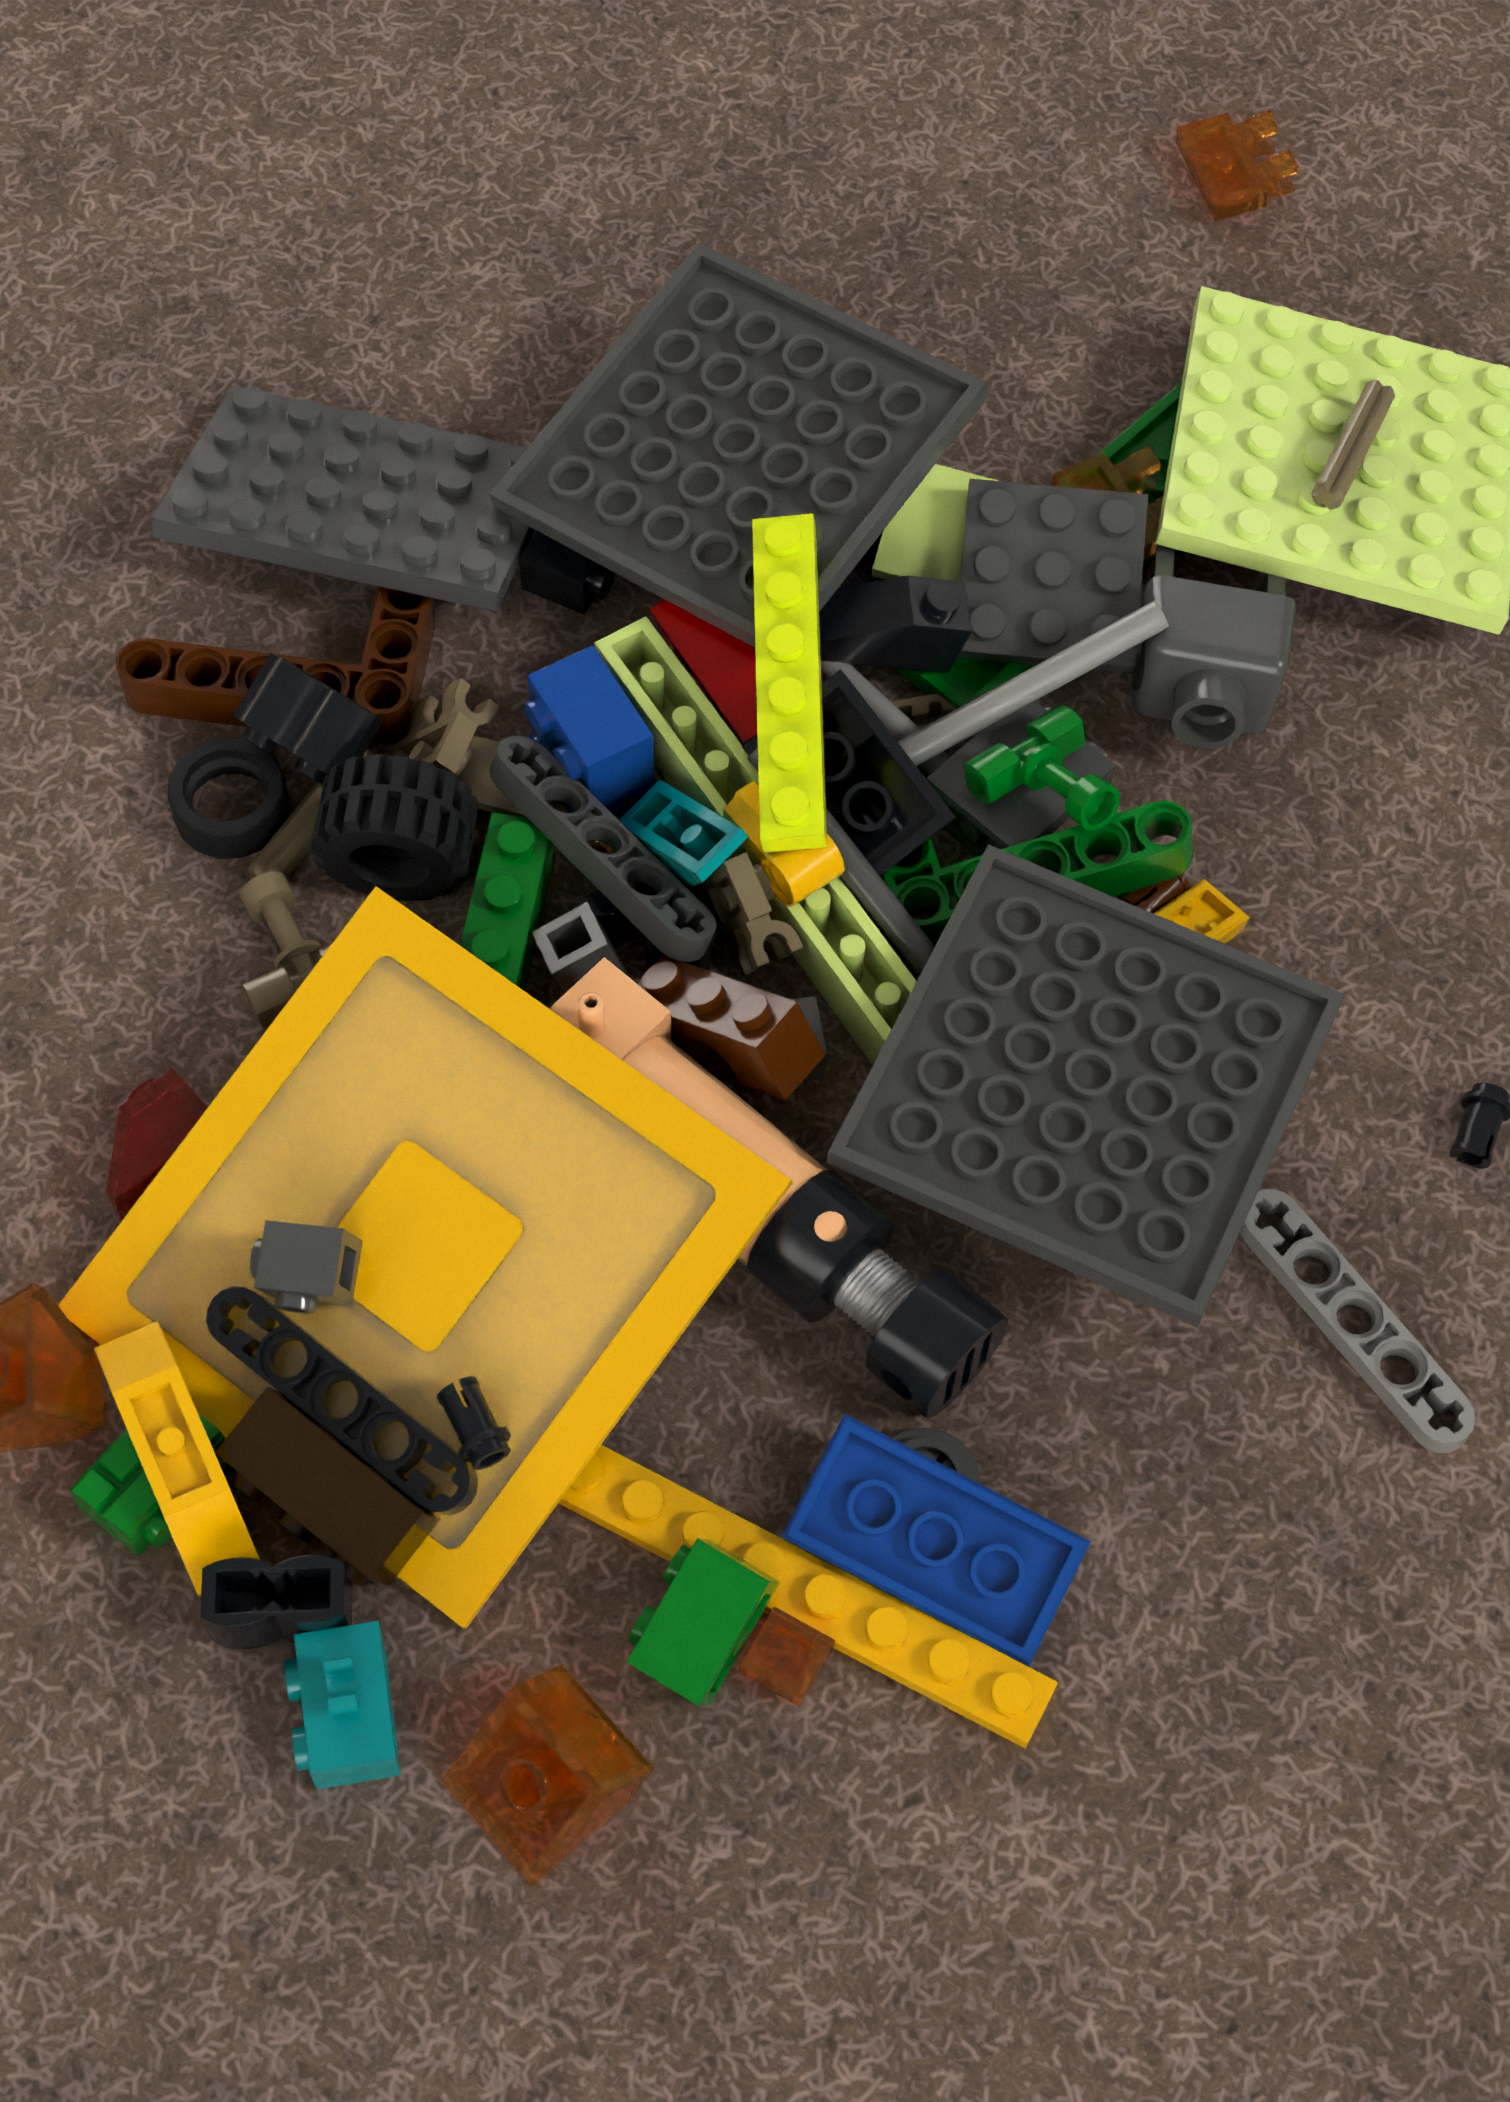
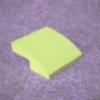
M935 464L883 530L872 568V576L885 580L903 576H916L960 581L969 480H998Z

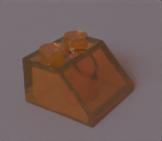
M561 1664L513 1686L441 1781L532 1887H534L620 1812L655 1768Z

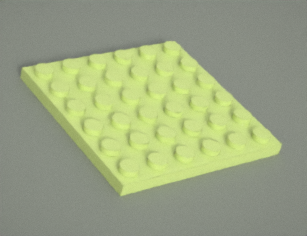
M1201 286L1194 306L1155 544L1500 635L1508 621L1510 603V368L1462 356L1452 351L1440 350L1402 340L1396 336L1357 328L1340 321H1331L1297 312L1287 307L1252 300L1231 292H1222ZM1378 380L1382 386H1391L1393 388L1395 398L1341 506L1329 510L1325 504H1316L1311 493L1365 385L1370 381Z

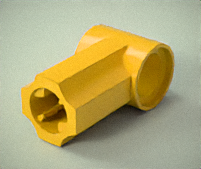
M752 781L739 789L730 803L723 808V818L742 828L747 834L748 838L743 844L757 858L767 874L773 894L784 905L793 907L844 873L845 866L841 853L828 834L827 848L763 853L760 842L759 783Z

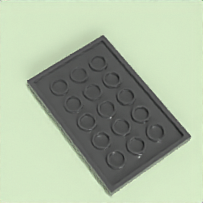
M231 386L151 518L152 537L497 612L519 566V557L532 538L535 529L496 509L489 494L529 446H516L487 440L475 434L464 435L431 428L422 423H407L378 417L366 411H350L326 406L309 399L298 400L269 394L257 388Z

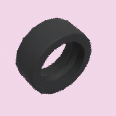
M215 738L194 746L177 761L168 779V802L181 838L197 852L217 859L243 858L261 851L288 818L289 797L284 774L276 758L265 749L248 740L241 738ZM224 774H243L256 778L261 782L265 791V798L262 804L250 815L238 820L215 822L200 817L193 808L195 792L208 780Z

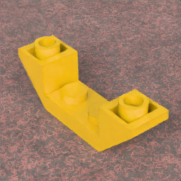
M157 1321L94 1348L164 1519L197 1595L200 1597L202 1569L207 1565L229 1558L260 1559L176 1361Z

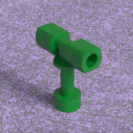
M1058 705L1027 724V738L1012 748L1002 743H996L963 764L968 790L984 804H991L1021 784H1024L1031 790H1041L1048 786L1066 799L1065 812L1067 816L1089 831L1101 829L1108 824L1119 807L1120 794L1117 788L1095 774H1090L1080 779L1063 766V760L1066 756L1085 745L1083 721L1071 708L1065 705Z

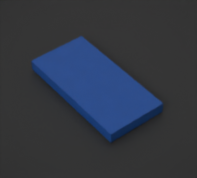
M846 1414L843 1415L781 1538L1028 1667L1091 1541Z

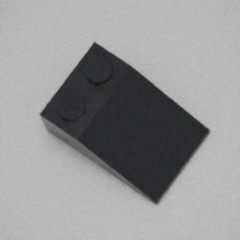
M839 669L822 683L826 808L881 877L956 817L854 684ZM757 735L742 746L748 756L758 748Z

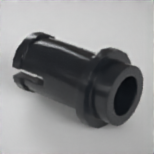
M1476 1083L1471 1091L1463 1094L1461 1106L1465 1111L1455 1142L1450 1149V1156L1457 1157L1456 1161L1479 1169L1490 1166L1502 1121H1507L1510 1118V1095L1505 1089L1491 1083Z
M469 1376L459 1379L463 1389L460 1392L467 1407L463 1405L453 1382L444 1387L437 1394L436 1398L439 1404L443 1406L462 1445L458 1452L460 1458L470 1462L474 1470H482L497 1464L510 1454L511 1449L507 1442L510 1440L511 1434L507 1427H499L479 1388L480 1384L477 1378Z

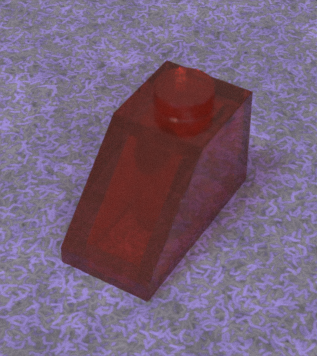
M173 1068L158 1079H149L141 1083L130 1094L127 1102L119 1108L106 1191L115 1215L121 1222L208 1108Z

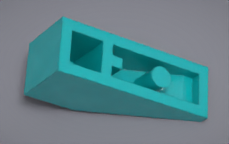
M659 780L619 819L688 888L703 883L748 838L742 828L662 780Z

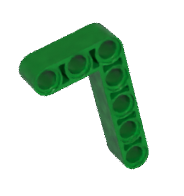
M1166 800L1155 801L1116 813L1108 824L1095 831L1086 830L1081 825L1001 850L1115 897L1128 891H1134L1173 879L1183 874L1189 868L1193 859L1191 819L1185 808L1176 802ZM1165 835L1177 839L1165 845L1152 842L1153 839ZM930 838L905 857L920 859L916 864L909 867L894 866L882 875V878L911 917L921 910L931 909L938 911L929 919H914L933 945L936 946L982 855L940 868ZM1101 854H1111L1117 857L1115 860L1103 864L1092 861L1094 857Z

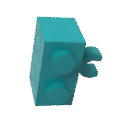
M379 1621L294 1634L296 1658L284 1660V1670L289 1701H301L304 1726L292 1728V1742L297 1771L309 1770L316 1790L400 1776L401 1769L385 1644Z

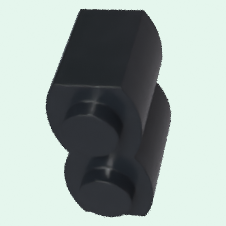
M272 652L233 715L247 725L242 736L272 754H275L279 745L299 757L294 768L322 785L325 776L329 775L330 769L336 764H345V760L350 758L363 757L384 722V719Z
M304 1555L284 1560L272 1566L269 1563L253 1558H229L214 1562L202 1569L201 1619L212 1641L222 1646L235 1649H254L272 1644L281 1638L295 1644L294 1634L352 1625L353 1588L350 1579H348L345 1564L336 1559L319 1555Z

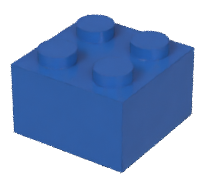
M591 645L527 675L529 702L524 703V711L532 727V735L528 738L536 740L559 761L571 780L577 778L615 817L625 814L654 786L653 734L595 647ZM563 803L569 813L575 812L569 805Z

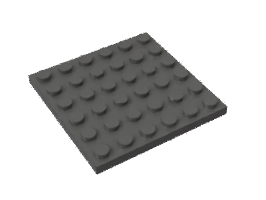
M698 243L489 495L494 507L501 512L755 648L752 519L814 514L820 612L988 398L987 384L984 380Z
M988 844L828 1151L827 1164L1198 1328L1345 994Z

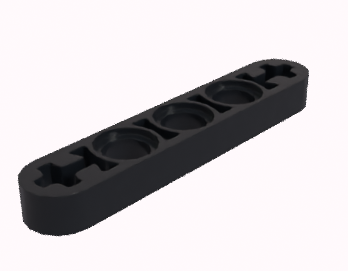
M238 1286L224 1289L212 1299L207 1308L206 1323L210 1334L215 1340L419 1506L439 1515H454L462 1512L472 1503L477 1493L478 1478L470 1462L462 1460L456 1450L284 1312L275 1308L274 1304L246 1287ZM234 1306L244 1310L250 1307L247 1313L249 1319L260 1328L269 1332L261 1342L241 1329L235 1328L231 1331L234 1322L228 1314ZM277 1321L279 1323V1326L274 1329L275 1323ZM300 1341L307 1352V1361L303 1370L290 1378L281 1377L274 1365L276 1352L286 1342ZM255 1349H257L256 1355L254 1356V1355L252 1354V1352H253ZM350 1381L355 1386L358 1394L357 1405L354 1411L341 1419L331 1418L326 1412L324 1405L328 1389L335 1383ZM391 1422H401L408 1431L409 1445L405 1453L399 1458L384 1460L377 1453L375 1447L376 1436L384 1425ZM429 1443L432 1446V1450L424 1454ZM421 1458L444 1472L450 1471L453 1467L457 1469L452 1476V1481L458 1486V1489L452 1497L440 1493L434 1499L431 1495L436 1489L435 1483L422 1472L412 1469L420 1462ZM412 1469L409 1479H405L404 1474Z

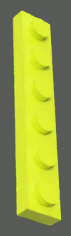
M814 514L752 519L760 842L763 853L827 848L817 541Z

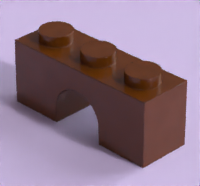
M662 955L637 983L671 1011V1041L698 1063L713 1048L727 1061L740 1084L786 1101L825 1056L797 1001L689 963L677 961L666 955Z

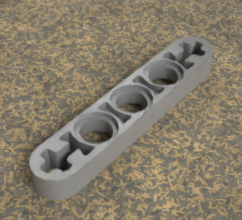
M1276 1189L1259 1190L1240 1231L1245 1243L1418 1443L1436 1453H1450L1459 1449L1469 1438L1476 1422L1474 1407L1466 1395L1293 1198L1285 1192ZM1261 1209L1268 1216L1276 1212L1282 1215L1283 1218L1279 1225V1230L1289 1243L1294 1240L1297 1234L1303 1239L1294 1242L1285 1255H1280L1278 1251L1281 1250L1285 1239L1272 1226L1260 1229L1256 1225L1260 1215L1259 1210ZM1302 1257L1317 1258L1327 1267L1329 1278L1321 1284L1311 1285L1305 1283L1296 1275L1293 1263ZM1345 1306L1362 1308L1371 1319L1372 1329L1364 1334L1349 1333L1340 1326L1337 1321L1336 1312ZM1394 1355L1407 1359L1415 1369V1380L1407 1385L1391 1383L1381 1372L1380 1361L1385 1357ZM1429 1383L1433 1389H1431L1426 1400L1438 1413L1442 1414L1450 1410L1456 1415L1457 1419L1452 1425L1454 1433L1445 1426L1438 1430L1430 1426L1428 1422L1434 1413L1422 1397L1415 1406H1411L1407 1400L1416 1397L1424 1385Z

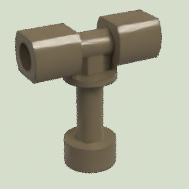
M267 872L258 875L248 881L240 891V899L251 920L255 922L266 920L282 951L275 959L274 965L276 970L243 984L248 1001L262 1028L272 1024L331 946L330 944L322 948L321 944L316 940L303 939L289 912L296 901V896L285 875L281 872Z

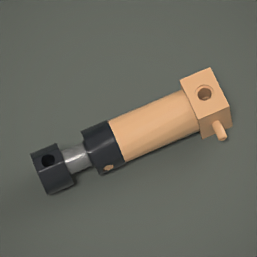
M605 957L549 1008L793 1181V1184L738 1257L747 1266L751 1275L808 1323L819 1321L831 1313L837 1306L839 1310L843 1309V1312L847 1313L848 1317H852L853 1321H857V1325L861 1324L862 1328H866V1332H870L871 1336H875L867 1351L865 1367L925 1418L934 1417L948 1407L979 1374L1004 1338L1009 1319L947 1268L938 1269L920 1283V1281H916L915 1277L911 1276V1273H907L906 1269L903 1270L902 1266H898V1263L894 1262L893 1258H889L888 1254H884V1249L890 1241L895 1227L893 1219L834 1170H827L671 1041L670 1010Z

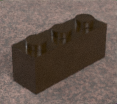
M269 1387L265 1388L215 1452L233 1467L226 1476L230 1482L256 1501H260L264 1494L284 1509L277 1517L278 1521L307 1543H311L315 1536L335 1551L331 1558L344 1563L348 1579L359 1586H362L367 1579L389 1586L440 1521L436 1515L419 1506L283 1394Z

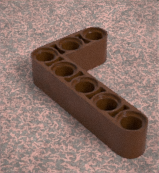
M379 586L361 665L285 655L278 656L286 659L384 719L371 743H396L408 735L412 727V712L420 698L435 631L433 598ZM144 638L128 642L120 649L116 657V669L124 697L128 705L137 712L247 727L246 724L233 715L270 654ZM206 684H212L207 687H200ZM383 706H391V708L389 709H378Z

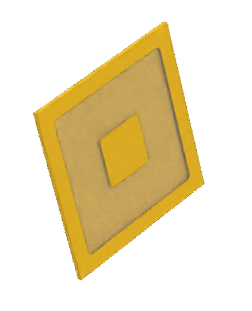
M375 886L55 1310L100 1345L158 1321L197 1413L219 1429L227 1438L265 1388L276 1389L215 1340L210 1334L206 1323L207 1308L220 1291L232 1286L246 1287L265 1297L275 1305V1298L254 1288L255 1278L252 1277L250 1271L252 1248L255 1241L263 1237L265 1220L343 1228L362 1240L352 1307L317 1303L314 1314L281 1311L457 1452H459L462 1445L443 1406L439 1404L436 1398L437 1394L452 1382L463 1405L467 1407L460 1392L463 1389L459 1379L469 1376L476 1377L480 1384L479 1388L499 1427L508 1428L511 1434L510 1440L507 1442L511 1449L510 1454L491 1467L475 1470L478 1478L477 1493L472 1503L465 1510L454 1515H439L432 1512L440 1521L397 1575L398 1578L458 1625L467 1629L785 1195L793 1181ZM234 1306L228 1314L234 1322L231 1331L235 1328L241 1329L261 1342L269 1332L260 1328L249 1319L247 1313L250 1307L244 1310ZM277 1321L275 1323L274 1329L279 1326V1323ZM289 1341L278 1349L275 1354L274 1365L281 1377L290 1378L303 1370L307 1361V1352L304 1345L300 1341ZM255 1349V1350L252 1352V1354H253L254 1356L256 1355L257 1349ZM341 1381L328 1389L324 1405L326 1412L331 1418L341 1419L354 1411L358 1400L355 1386L350 1381ZM391 1422L384 1425L376 1436L375 1447L377 1453L384 1460L399 1458L405 1453L409 1445V1434L401 1422ZM429 1443L424 1454L432 1450V1446ZM421 1458L420 1462L412 1468L422 1472L435 1483L436 1489L431 1495L433 1499L440 1493L449 1497L456 1493L458 1486L452 1481V1476L457 1470L455 1467L448 1472H444ZM412 1469L404 1474L405 1479H409Z

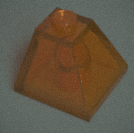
M30 1284L0 1302V1452L69 1445L104 1425L103 1414L106 1398L102 1390V1368L98 1357L45 1288Z

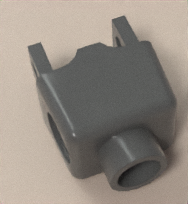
M1157 546L1140 608L1155 600L1164 613L1169 628L1137 645L1135 668L1132 673L1134 709L1144 717L1172 721L1171 728L1177 738L1187 745L1201 749H1216L1228 746L1236 741L1242 733L1260 734L1268 727L1274 704L1279 696L1289 667L1296 603L1292 598L1285 596L1286 578L1265 573L1260 591L1173 577L1175 549Z

